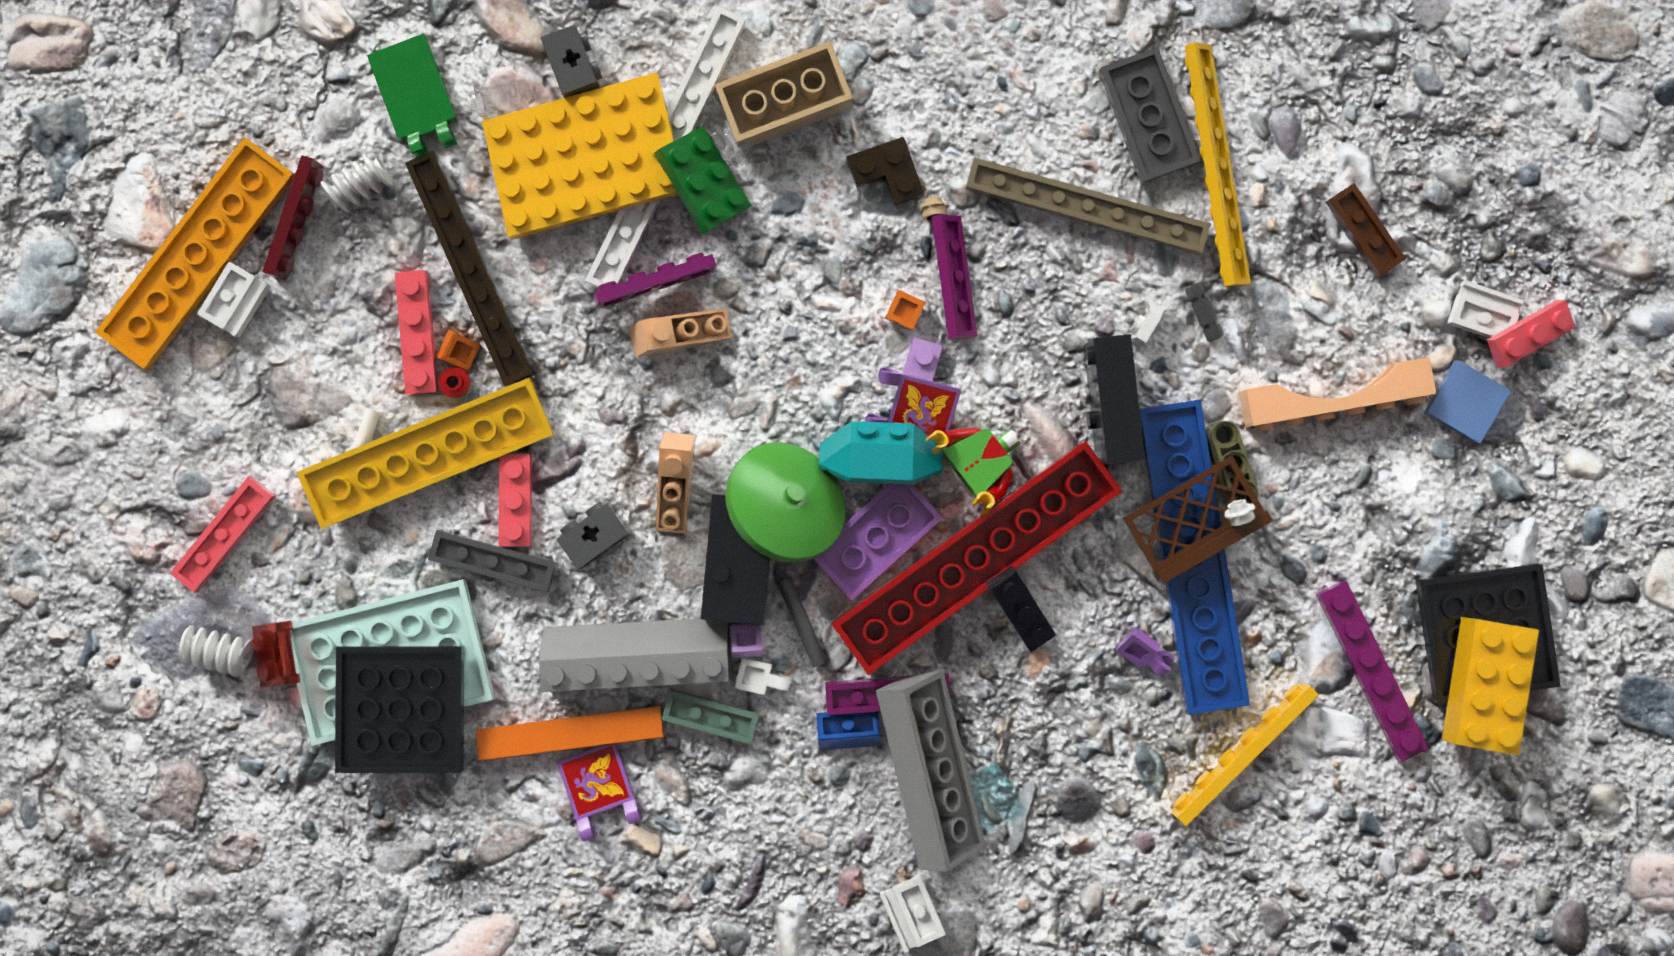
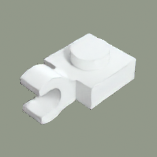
M1156 290L1150 292L1146 297L1147 314L1144 317L1139 315L1130 331L1134 332L1132 342L1140 347L1147 343L1160 321L1161 315L1171 304V299L1167 298L1162 306H1157L1154 303V297L1158 292Z
M741 658L735 688L762 695L766 694L768 686L788 691L790 690L792 677L771 673L773 666L771 663Z

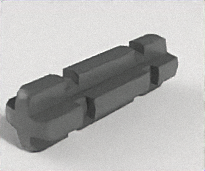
M1195 283L1187 287L1185 292L1189 301H1193L1191 306L1200 326L1205 328L1203 333L1206 340L1212 342L1221 338L1224 332L1220 324L1217 325L1216 320H1218L1209 298L1204 296L1206 292L1202 283Z

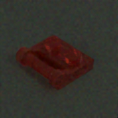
M292 620L252 626V643L256 652L257 676L260 680V687L289 685L301 682L300 673H296L290 633V630H293Z

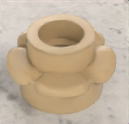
M931 197L924 200V204L919 207V211L922 213L924 221L932 222V217L940 214L947 215L946 209L949 208V204L942 202L941 197Z

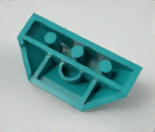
M851 421L820 442L819 469L827 470L834 476L851 483L913 485L933 475L942 474V450L937 454H933L931 450L938 446L934 440L926 442V438L929 436L914 424Z

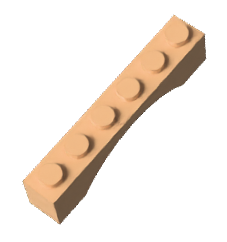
M1430 357L1389 365L1368 386L1342 398L1322 399L1307 397L1291 392L1278 384L1246 389L1239 392L1245 428L1255 426L1256 432L1275 429L1274 423L1285 421L1286 427L1304 424V417L1316 416V421L1335 418L1334 412L1346 410V415L1350 416L1366 413L1365 407L1376 405L1377 411L1395 408V401L1406 400L1407 405L1426 402L1425 396L1436 394Z

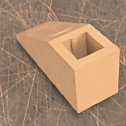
M726 308L642 319L629 327L635 357L663 354L732 338Z
M666 432L663 435L659 447L656 531L682 534L687 532L695 435Z

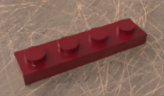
M301 155L262 271L284 281L287 274H290L294 267L293 255L296 246L303 240V225L306 216H309L313 210L314 200L312 198L315 189L321 185L320 182L323 180V165L313 158Z

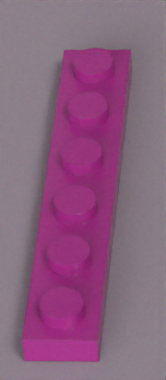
M1339 582L1317 593L1316 596L1396 760L1403 762L1428 750L1429 748L1348 582Z

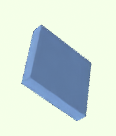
M1455 360L1438 387L1436 394H1434L1424 414L1471 442L1481 444L1511 391L1462 361Z

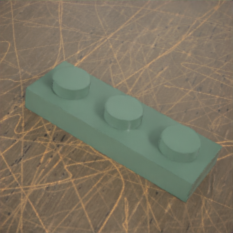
M670 689L661 720L752 744L760 713Z

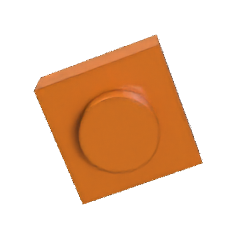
M898 289L885 319L913 331L926 302Z

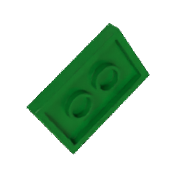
M704 126L659 148L654 153L702 234L709 232L752 206Z

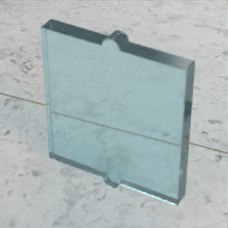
M996 761L969 776L981 829L1022 806L1011 787L1012 781L1006 779Z

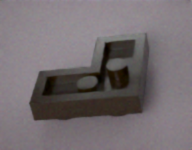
M904 136L846 157L856 188L885 178L895 206L924 196V191Z

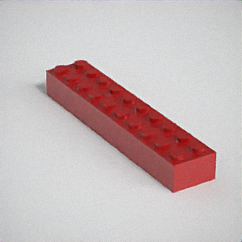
M1083 441L994 504L987 515L981 514L836 618L831 624L867 675H870L989 589L986 583L1011 565L1014 569L1018 568L1123 491L1087 441Z

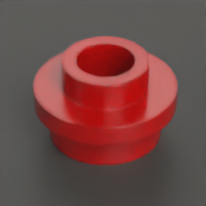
M448 368L440 375V390L451 398L462 397L470 388V377L461 368ZM452 377H457L459 380L455 388H451L449 385Z

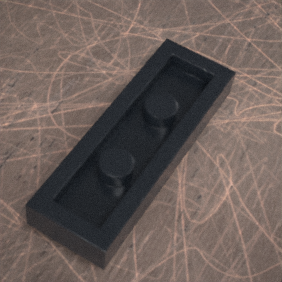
M1012 565L986 583L1030 652H1033L1056 636Z

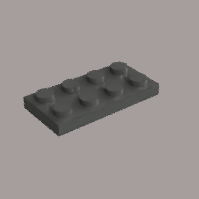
M1158 47L1099 69L1101 79L1141 184L1196 165L1201 161Z

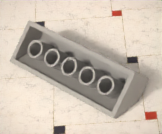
M700 618L543 627L539 657L541 692L729 682L731 679L728 623L703 621Z
M937 670L896 680L876 690L919 870L949 872L986 848L944 671Z

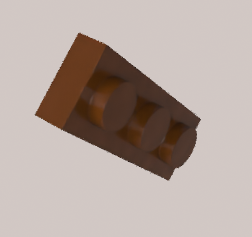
M1355 183L1325 202L1377 278L1406 259Z

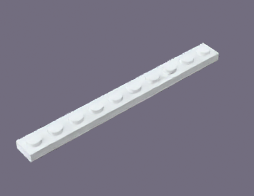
M720 6L717 7L668 108L675 140L695 130L715 89L714 84H717L746 25L745 18ZM660 200L618 211L585 279L587 283L596 287L610 281H615L616 284L621 283Z

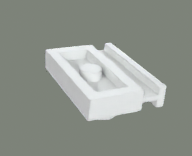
M228 262L197 314L229 332L231 335L240 338L271 285L236 264Z
M1465 280L1460 284L1459 294L1456 295L1447 322L1449 325L1491 338L1517 323L1520 314L1518 312L1524 300Z
M921 874L897 884L891 889L880 892V897L904 953L908 952L909 949L916 946L919 947L946 935Z

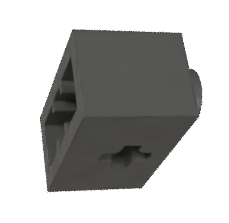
M574 24L540 37L564 98L600 88L598 80L603 77L597 62H590L587 52L591 51L592 48L585 32L580 34ZM576 58L577 66L572 68L571 60Z
M599 502L585 512L588 517L579 523L573 520L560 530L563 535L556 540L577 570L585 568L632 534L611 503L602 505ZM589 527L599 529V532L596 534L597 541L586 538L590 533Z

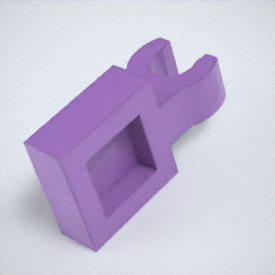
M1137 627L1118 644L1116 652L1140 669L1146 664L1161 677H1164L1171 670L1169 665L1175 660L1171 653L1164 650L1159 651L1161 644Z

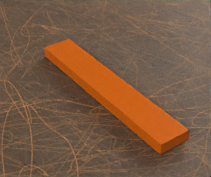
M656 706L477 729L478 761L664 738L663 720H661L662 707Z

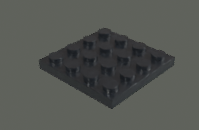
M1542 563L1415 580L1433 702H1448L1461 617L1539 630L1529 691L1561 687Z
M464 646L336 647L335 773H461L464 771Z

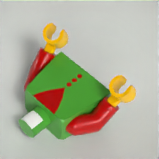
M977 427L958 428L946 432L934 431L926 438V442L934 440L938 445L931 450L932 453L937 454L944 447L946 448L943 450V457L975 499L972 502V506L976 503L983 504L985 509L981 514L987 515L993 505L1003 498L1008 491L1013 478L1011 468L1014 463L1008 453L1021 444L1019 439L1010 429L997 439L988 428L981 430Z

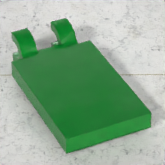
M425 34L417 35L367 54L398 140L401 142L407 140L411 153L415 154L416 157L428 153L422 135L433 131L437 132L438 138L441 143H444L445 148L457 145L458 143L450 124L458 121Z

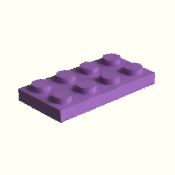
M888 484L843 525L836 541L826 551L813 559L845 595L853 601L943 517L914 485Z

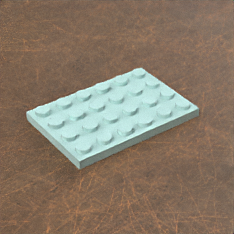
M466 579L282 625L311 746L335 740L336 647L464 646V707L495 699Z

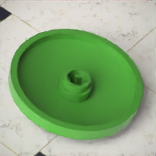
M782 442L762 444L748 451L730 472L725 492L729 517L735 529L746 543L764 556L781 562H805L826 551L841 533L845 520V502L841 487L833 474L827 470L819 469V458L806 449Z

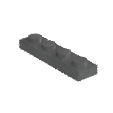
M436 530L428 557L429 561L544 592L550 591L557 562L441 530Z

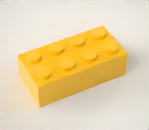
M1461 617L1442 740L1456 745L1519 756L1539 630Z

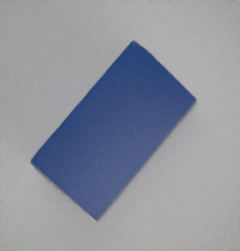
M827 712L816 713L819 750L881 745L878 712L827 715Z

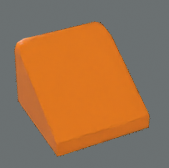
M448 330L436 357L468 372L481 344L452 330Z

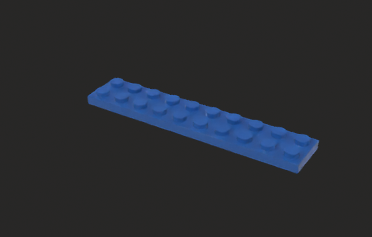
M1201 399L1140 409L1144 454L1153 501L1212 466ZM1212 475L1203 480L1210 482ZM1199 483L1191 486L1188 499L1205 503L1209 486ZM1214 488L1210 505L1218 507ZM1185 490L1175 496L1183 498ZM1168 499L1164 502L1161 515L1178 519L1182 502ZM1187 503L1182 521L1199 525L1203 507ZM1156 506L1155 508H1153L1154 513L1157 512L1158 506ZM1208 509L1204 527L1219 528L1221 526L1219 511ZM1160 519L1157 527L1158 537L1172 541L1176 523ZM1181 524L1177 542L1186 545L1191 544L1195 541L1198 529ZM1203 530L1201 537L1210 532ZM1159 541L1161 560L1168 556L1171 544ZM1175 546L1174 553L1183 547ZM1225 549L1165 583L1185 709L1188 715L1250 706Z

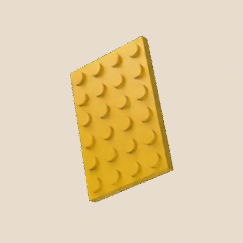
M657 72L482 121L506 231L511 240L679 195L654 155L659 148L675 141L660 76Z

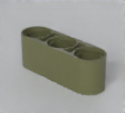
M1230 421L1213 423L1206 429L1209 454L1213 466L1227 457L1233 456L1258 499V487L1238 427ZM1219 427L1224 428L1228 433V439L1224 444L1220 443L1216 438V431ZM1226 467L1218 471L1217 479L1219 485L1232 488L1234 474L1230 473ZM1221 489L1224 500L1228 503L1230 492ZM1246 497V502L1251 504L1248 498Z

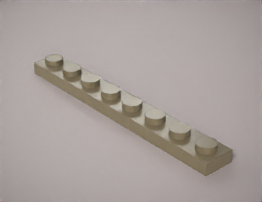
M976 157L973 159L965 187L966 190L1198 255L1203 253L1211 225L1207 222Z

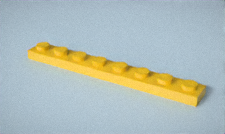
M1193 42L1185 45V65L1190 75V95L1195 105V125L1200 135V155L1205 165V185L1209 191L1211 202L1210 215L1214 221L1216 232L1215 245L1219 251L1221 262L1220 275L1225 287H1242L1250 285L1251 279L1212 45Z

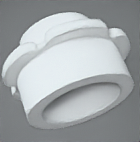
M1245 499L1233 501L1228 504V509L1225 511L1224 516L1229 519L1232 526L1246 524L1255 518L1253 512L1255 505L1247 503Z

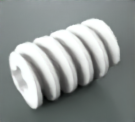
M375 152V160L370 159L366 155L363 156L365 164L363 167L355 161L352 162L353 173L349 172L346 168H342L344 177L342 180L335 174H332V186L325 181L320 182L326 196L338 211L341 208L347 213L352 210L350 201L354 205L360 206L362 204L361 195L368 200L373 197L371 189L381 193L383 191L381 182L388 187L393 186L391 174Z
M190 625L182 634L179 658L185 665L193 664L197 668L205 667L209 671L217 669L221 674L229 672L231 676L238 677L245 671L251 661L255 642L250 639L242 647L243 639L238 636L230 644L231 636L227 633L218 641L219 633L215 630L207 638V630L203 627L195 635V626Z

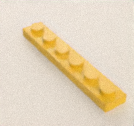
M1303 683L1299 686L1295 684L1290 687L1283 696L1285 699L1277 707L1272 706L1262 715L1261 719L1263 721L1255 729H1248L1240 737L1241 743L1233 751L1229 749L1224 752L1217 761L1219 764L1211 772L1206 771L1195 783L1197 786L1189 794H1182L1174 802L1173 806L1175 808L1171 813L1184 826H1187L1319 694L1311 686Z

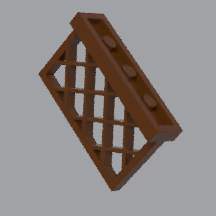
M1233 456L1227 457L1123 517L1125 524L1152 568L1154 577L1158 583L1163 584L1273 521L1268 511L1263 509ZM1228 465L1234 474L1232 488L1215 484L1218 471ZM1212 475L1210 482L1203 480ZM1196 483L1209 486L1205 503L1188 499L1191 486ZM1238 483L1240 484L1243 491L1237 490ZM1214 488L1230 492L1226 509L1210 505ZM1185 490L1183 498L1175 496ZM1235 494L1247 496L1250 503L1255 505L1253 510L1255 518L1246 524L1232 526L1228 522L1229 519L1224 516L1222 525L1219 528L1204 527L1208 509L1225 513L1228 509V504L1234 501ZM1168 499L1182 502L1178 519L1161 515L1164 502ZM1187 503L1203 507L1199 525L1182 521ZM1158 506L1156 513L1149 512V510ZM1142 514L1155 517L1151 534L1139 532L1132 520ZM1160 519L1176 523L1172 541L1155 536ZM1181 524L1198 529L1195 541L1189 545L1177 542ZM1203 530L1210 532L1201 537ZM1142 537L1149 538L1148 545H1146ZM1154 540L1171 544L1168 556L1158 563L1151 553ZM1175 546L1183 547L1174 553Z

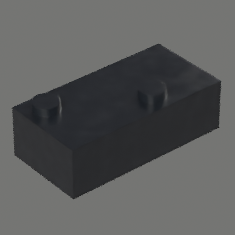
M1131 334L1093 338L1083 347L1091 410L1087 411L1086 420L1088 429H1093L1095 454L1104 466L1145 460Z
M712 494L700 619L703 621L765 626L771 558L753 549L737 532L728 514L725 495Z

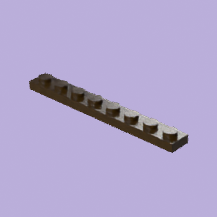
M432 150L405 162L504 386H510L535 375L436 153Z

